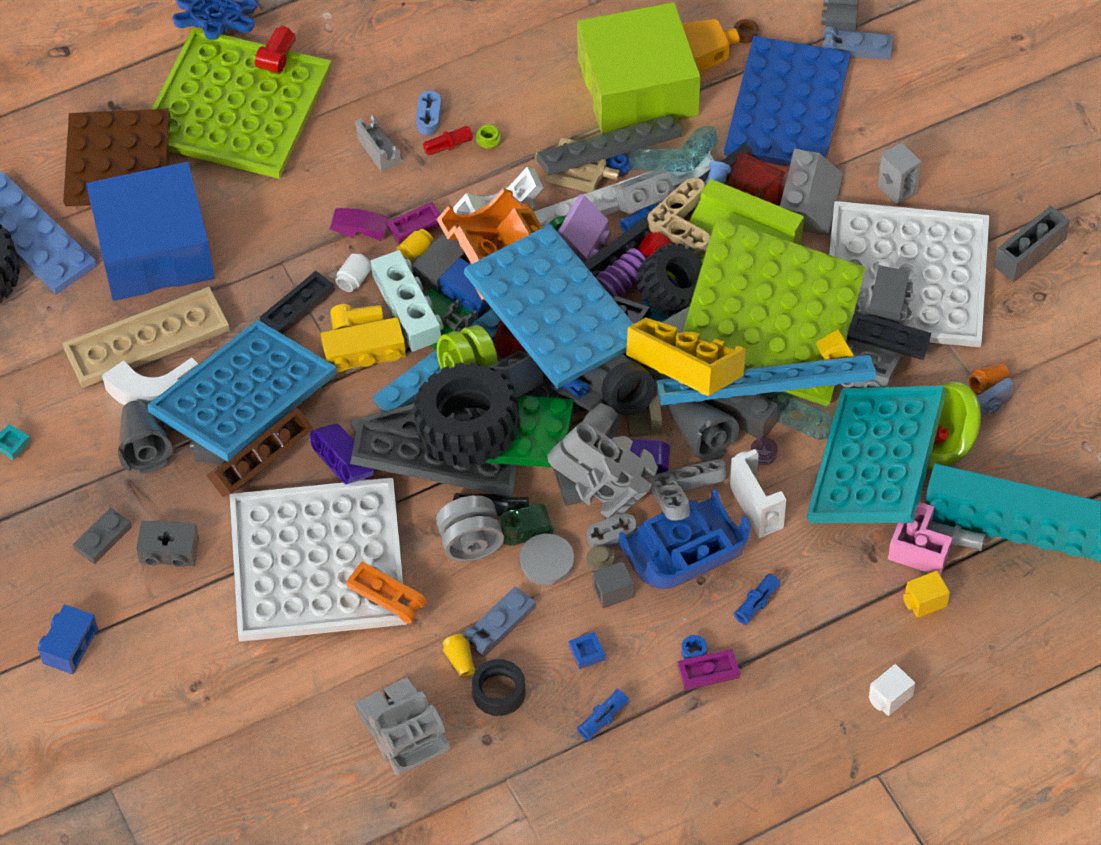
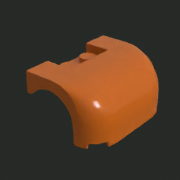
M502 189L489 204L478 211L469 214H457L452 206H448L437 218L447 239L459 241L460 247L466 253L471 264L543 228L528 203L526 202L523 205L518 199L513 197L512 190ZM478 292V294L480 295L481 299H482V300H485V299L482 297V295Z

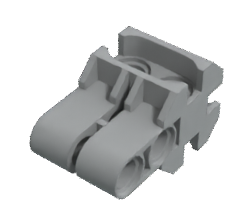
M587 423L578 424L547 455L548 462L554 469L576 483L575 487L583 502L590 505L593 497L604 503L600 513L607 518L624 513L644 496L652 485L646 479L651 475L654 476L658 469L653 455L647 450L643 449L640 457L630 451L633 441L628 437L620 436L610 439Z
M407 677L384 687L383 693L385 698L379 691H376L355 701L360 718L375 738L377 746L386 762L390 761L396 776L451 750L449 742L443 736L445 728L437 710L433 705H428L426 695L423 691L418 692Z

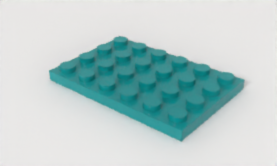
M944 386L842 388L806 515L809 523H914L947 393Z

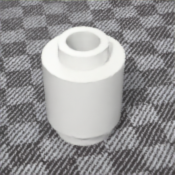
M351 254L337 272L336 284L346 292L358 289L372 269L369 259L363 254Z

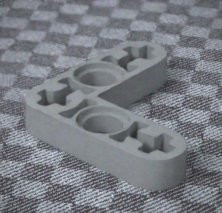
M710 460L652 476L650 478V483L652 484L651 492L665 516L670 520L687 518L691 513L689 500L684 491L724 481L728 477L726 463L722 460Z

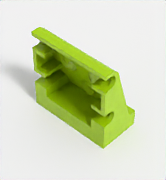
M709 179L702 190L700 201L689 221L706 231L709 236L711 235L716 217L799 245L802 244L804 216L712 179ZM666 270V274L674 278L680 288L679 281L675 275Z

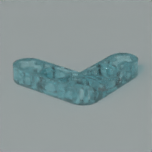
M712 126L696 129L680 149L641 148L628 153L631 169L644 171L662 169L670 172L692 171L699 166L717 144L716 129Z
M786 392L764 393L763 397L778 403V422L818 440L828 438L833 422L830 415L794 399L795 395ZM800 411L805 416L802 419L796 420L790 416V413ZM822 423L826 425L821 427V429L817 428V426H820Z

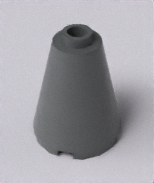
M139 400L128 402L122 408L118 448L120 462L129 471L131 469L139 470L140 473L157 471L167 464V458L173 453L171 440L155 416L148 412V406L145 402Z
M692 401L669 406V412L693 454L703 462L723 457L727 453L725 448L730 443L734 445L739 435L738 422L731 415L704 401Z

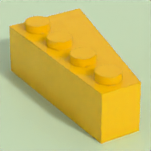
M644 318L628 327L627 356L677 380L681 384L699 391L701 394L710 396L744 376L746 348L736 346L734 350L725 347V342L714 339L713 343L700 339V334L691 331L679 333L675 326Z

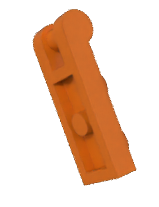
M363 561L346 581L349 589L398 615L402 621L411 624L416 618L415 613L417 610L422 609L427 603V599L419 592ZM403 599L409 601L407 606L401 604Z

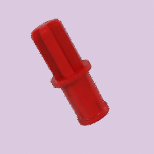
M467 125L449 133L444 131L441 136L423 143L424 152L431 156L446 149L451 151L457 145L472 141V131Z

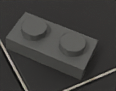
M110 507L73 544L74 550L95 565L132 528L131 522Z

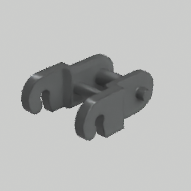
M457 299L455 301L456 305L452 303L448 307V312L444 317H441L443 327L447 325L453 329V332H460L465 326L470 327L479 314L478 311L474 310L472 314L463 318L456 315L455 313L461 306V301ZM453 317L459 321L457 324L451 321Z

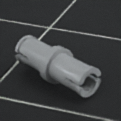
M931 521L929 530L952 537L951 546L957 547L960 545L982 552L986 534L964 530L960 525L952 527Z

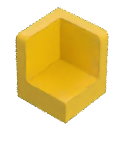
M839 329L816 342L825 360L855 357Z

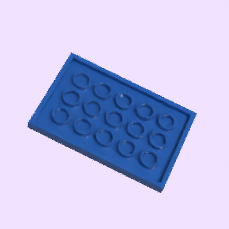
M753 36L724 147V155L728 156L740 146L746 144L752 149L751 160L790 167L794 149L820 153L827 159L851 52Z

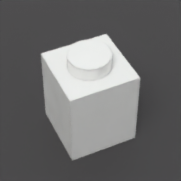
M894 664L871 683L869 691L870 702L877 710H882L890 716L913 697L915 682Z

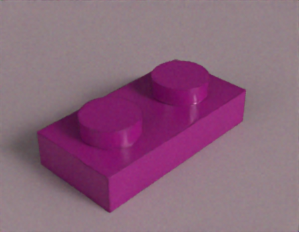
M733 649L677 662L685 691L740 678V671Z

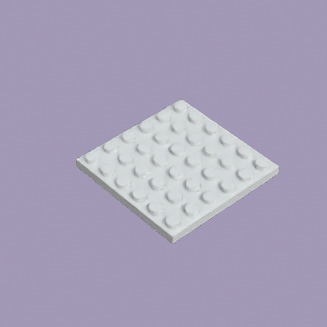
M834 201L829 255L866 267L854 311L868 315L879 265L910 271L909 282H913L911 298L905 297L904 302L909 303L906 319L901 318L900 324L931 332L929 343L981 347L989 215Z
M393 478L364 480L348 485L334 483L230 494L239 642L407 625L398 615L349 589L346 585L347 579L362 561L403 584ZM403 599L401 604L405 605V599Z

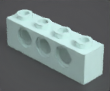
M400 250L370 260L372 276L394 318L398 317L402 334L411 351L414 352L438 342L441 336L440 330L443 329L442 320L438 314L434 315L432 312V302L428 295L424 297L419 277L414 278L410 260L408 258L404 259Z

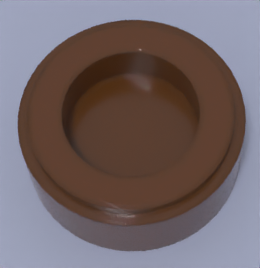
M743 19L734 25L738 32L740 43H752L753 36H758V25L752 20Z

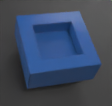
M595 632L569 641V648L579 669L605 660L604 650Z

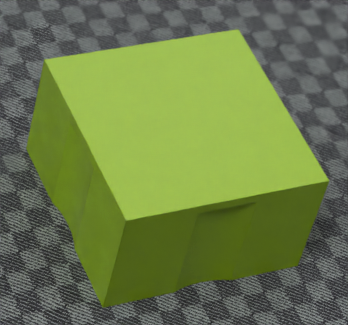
M674 2L577 21L578 63L586 87L592 95L593 109L601 134L670 114L675 120L699 115L700 74Z

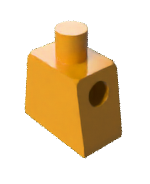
M716 19L682 23L699 73L727 61L729 58V45L739 43V35L736 28L723 31Z

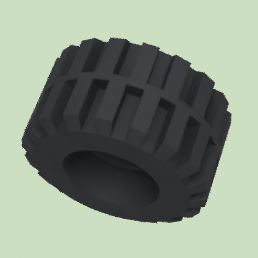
M669 243L667 246L663 245L640 265L638 269L640 272L636 280L640 281L637 284L638 290H642L643 294L641 297L643 300H648L649 303L647 305L650 308H657L656 312L662 314L665 311L666 315L672 316L674 313L677 314L690 306L702 266V257L700 254H694L693 248L689 247L686 249L685 244L679 243L677 246L675 243ZM666 270L675 275L679 281L680 288L670 282Z

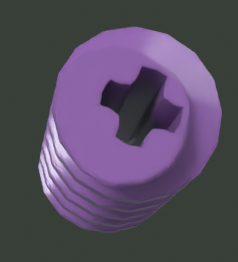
M631 248L627 251V254H623L619 260H615L611 266H608L595 278L609 294L623 297L625 290L631 291L633 284L637 285L640 283L636 278L640 272L638 269L645 260V257L638 250Z

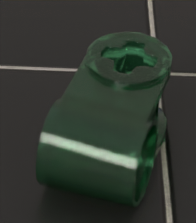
M533 504L529 507L507 511L500 518V525L504 535L503 543L505 545L515 546L525 543L536 535L553 534L554 532L544 504Z

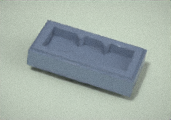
M1009 378L1003 379L977 396L981 417L988 413L996 412L1002 404L1011 399L1014 383Z

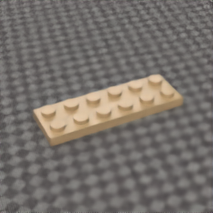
M210 287L71 339L62 343L81 387L84 388L102 381V375L123 360L133 369L229 332L230 328Z

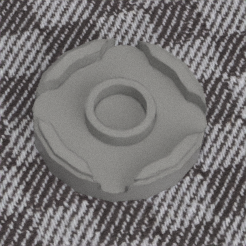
M547 533L536 535L526 541L521 548L519 564L526 578L538 585L546 586L554 585L555 582L568 578L573 571L575 561L572 546L566 539Z

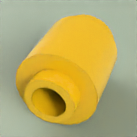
M419 229L418 231H413L397 247V251L400 250L404 259L408 258L412 265L418 256H422L429 249L434 239L429 232Z

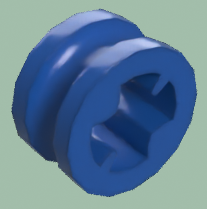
M690 635L683 640L681 650L683 659L707 654V643L701 636ZM695 646L699 647V651L695 650L694 653L689 652V648L693 649Z

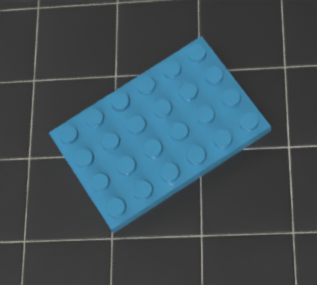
M551 224L465 267V276L557 389L627 352L628 327L633 325V322Z
M256 320L147 404L148 412L229 462L282 417L336 376L337 367L261 321Z

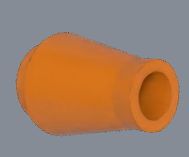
M1003 363L976 369L969 376V385L974 393L981 394L1003 379L1008 378L1009 370Z

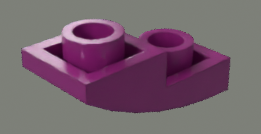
M335 208L329 229L354 238L356 232L381 241L385 233L388 217L361 209Z

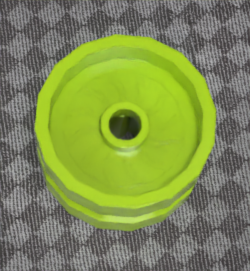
M479 325L464 328L460 333L454 331L444 334L438 339L437 357L440 369L447 366L449 368L456 367L458 363H464V365L479 363L481 367H484L485 365L491 366L498 362L497 353L489 334Z

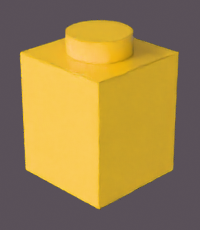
M934 571L908 581L903 598L909 610L912 609L916 617L919 618L947 607L950 592L938 571Z

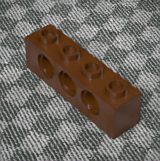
M297 407L246 446L229 462L224 461L206 476L222 497L227 496L312 431L313 427Z

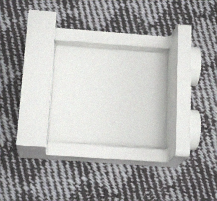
M754 449L749 452H741L732 458L730 489L757 536L761 538L784 529L786 498L782 491L767 497L757 482L759 453Z

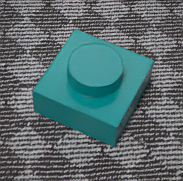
M8 424L0 432V452L12 460H15L31 443L29 435L11 424Z

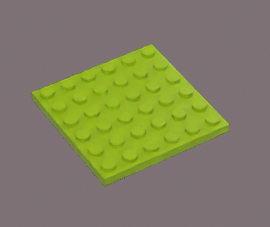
M192 28L152 109H169L170 111L169 152L280 179L332 68L331 60L289 51L284 70L281 74L255 67L256 53L261 46L265 47L266 45L227 35H220L216 40H209L205 37L202 29Z
M716 217L682 332L691 331L700 334V339L713 343L714 339L724 341L725 347L734 350L736 346L746 348L744 370L823 361L825 359L820 353L816 342L839 329L845 341L847 340V334L866 267ZM826 385L809 389L785 390L783 392L828 406L834 386Z

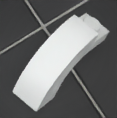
M526 167L506 189L512 190L513 197L518 199L523 205L527 202L531 209L535 207L533 199L544 187L535 169ZM466 193L453 207L454 212L457 214H469L478 211L489 204L498 193L491 196H476Z
M191 357L166 375L145 377L137 374L123 360L102 376L106 391L121 404L125 405L135 400L149 404L199 364Z

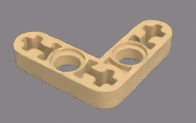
M699 178L687 179L656 206L647 218L651 232H660L672 243H675L676 246L679 243L685 244L686 249L691 247L694 249L693 253L696 255L700 254V256L705 255L710 236L706 231L683 218L698 205L701 192L705 187L704 182ZM675 203L683 204L681 208H671V205ZM678 229H683L686 231L681 235L673 234V232Z

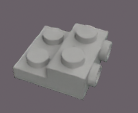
M850 340L848 346L855 357L871 356L876 370V380L843 383L841 385L857 388L890 387L902 354Z

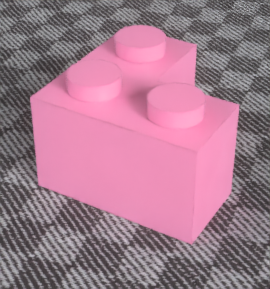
M919 502L914 523L897 524L890 542L888 560L927 573L938 571L940 576L942 575L950 554L952 537L929 530L934 506Z

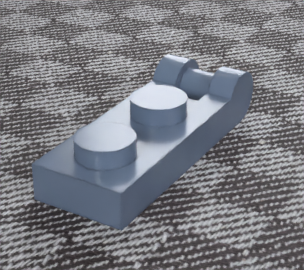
M833 26L824 28L823 38L825 40L822 43V48L851 52L850 57L891 59L893 35L843 31Z
M515 586L474 626L467 628L463 635L466 639H469V644L475 645L477 647L476 650L485 656L536 608V602ZM485 633L489 637L483 638L481 635Z

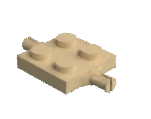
M561 137L558 146L575 141ZM607 158L551 175L546 173L545 182L589 193L596 190L598 182L603 177L618 180L620 170L606 167Z

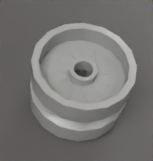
M484 496L461 497L449 502L437 513L436 524L442 536L445 554L449 559L457 562L479 560L491 555L503 544V531L497 521L498 515L491 499Z

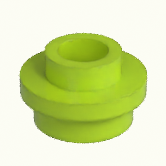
M484 125L476 133V142L482 148H494L501 142V134L495 126Z

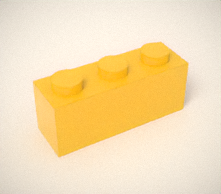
M398 317L320 333L325 360L335 365L337 372L406 358L405 342Z

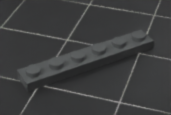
M670 114L537 152L536 161L547 175H551L682 137L683 128Z

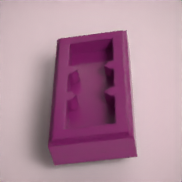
M430 202L388 221L387 228L400 245L413 231L424 229L430 232L440 227L437 218L441 214L433 202Z

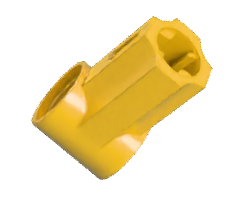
M340 304L334 306L330 311L332 330L383 320L381 305L353 308L347 304Z

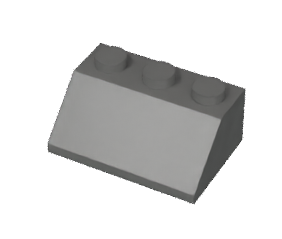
M794 149L780 207L804 216V232L829 236L833 220L834 201L838 199L843 173L820 153Z

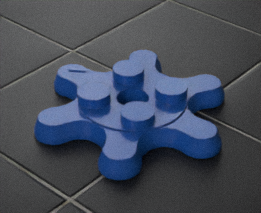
M176 0L177 6L185 10V12L176 13L172 17L176 27H200L203 29L207 39L216 40L220 35L225 34L227 29H235L244 33L251 32L255 26V20L244 15L254 13L258 3L255 0Z

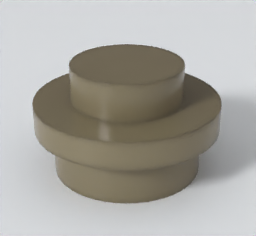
M595 546L587 553V564L594 571L611 566L614 563V554L606 546Z

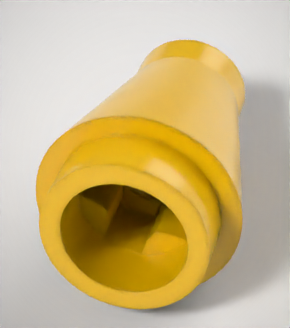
M455 634L443 641V652L457 670L460 678L474 674L475 668L473 666L469 639H466L463 634Z

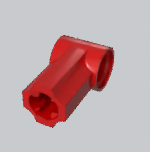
M285 26L276 28L266 46H261L255 56V67L281 74L286 64L287 54L296 40L295 33Z

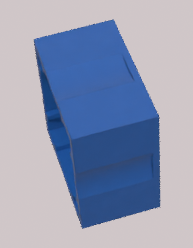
M188 162L86 183L113 301L148 294L161 288L180 287L215 279L208 239Z

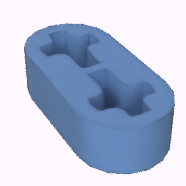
M430 90L421 93L418 98L416 123L419 133L432 135L439 129L441 98L437 92ZM431 101V108H427L428 102ZM426 118H431L429 124H425Z

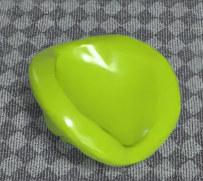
M948 382L940 385L944 386L947 393L938 426L942 425L943 430L947 428L949 436L944 443L933 444L928 470H933L934 463L949 467L959 462L971 451L978 437L981 424L980 404L972 389L961 382Z

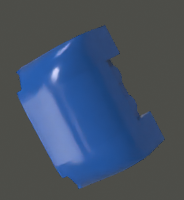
M715 488L712 490L711 498L699 504L696 500H689L691 514L687 518L670 520L664 513H661L644 521L643 525L638 527V532L629 537L620 532L618 544L642 581L657 589H672L738 558L746 550L749 540L750 525L746 516L742 517L740 527L737 526L727 514Z

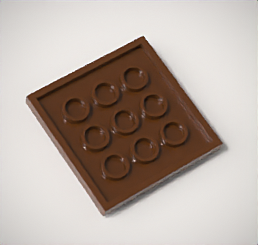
M169 109L69 113L63 198L65 206L91 205L86 183L168 166Z

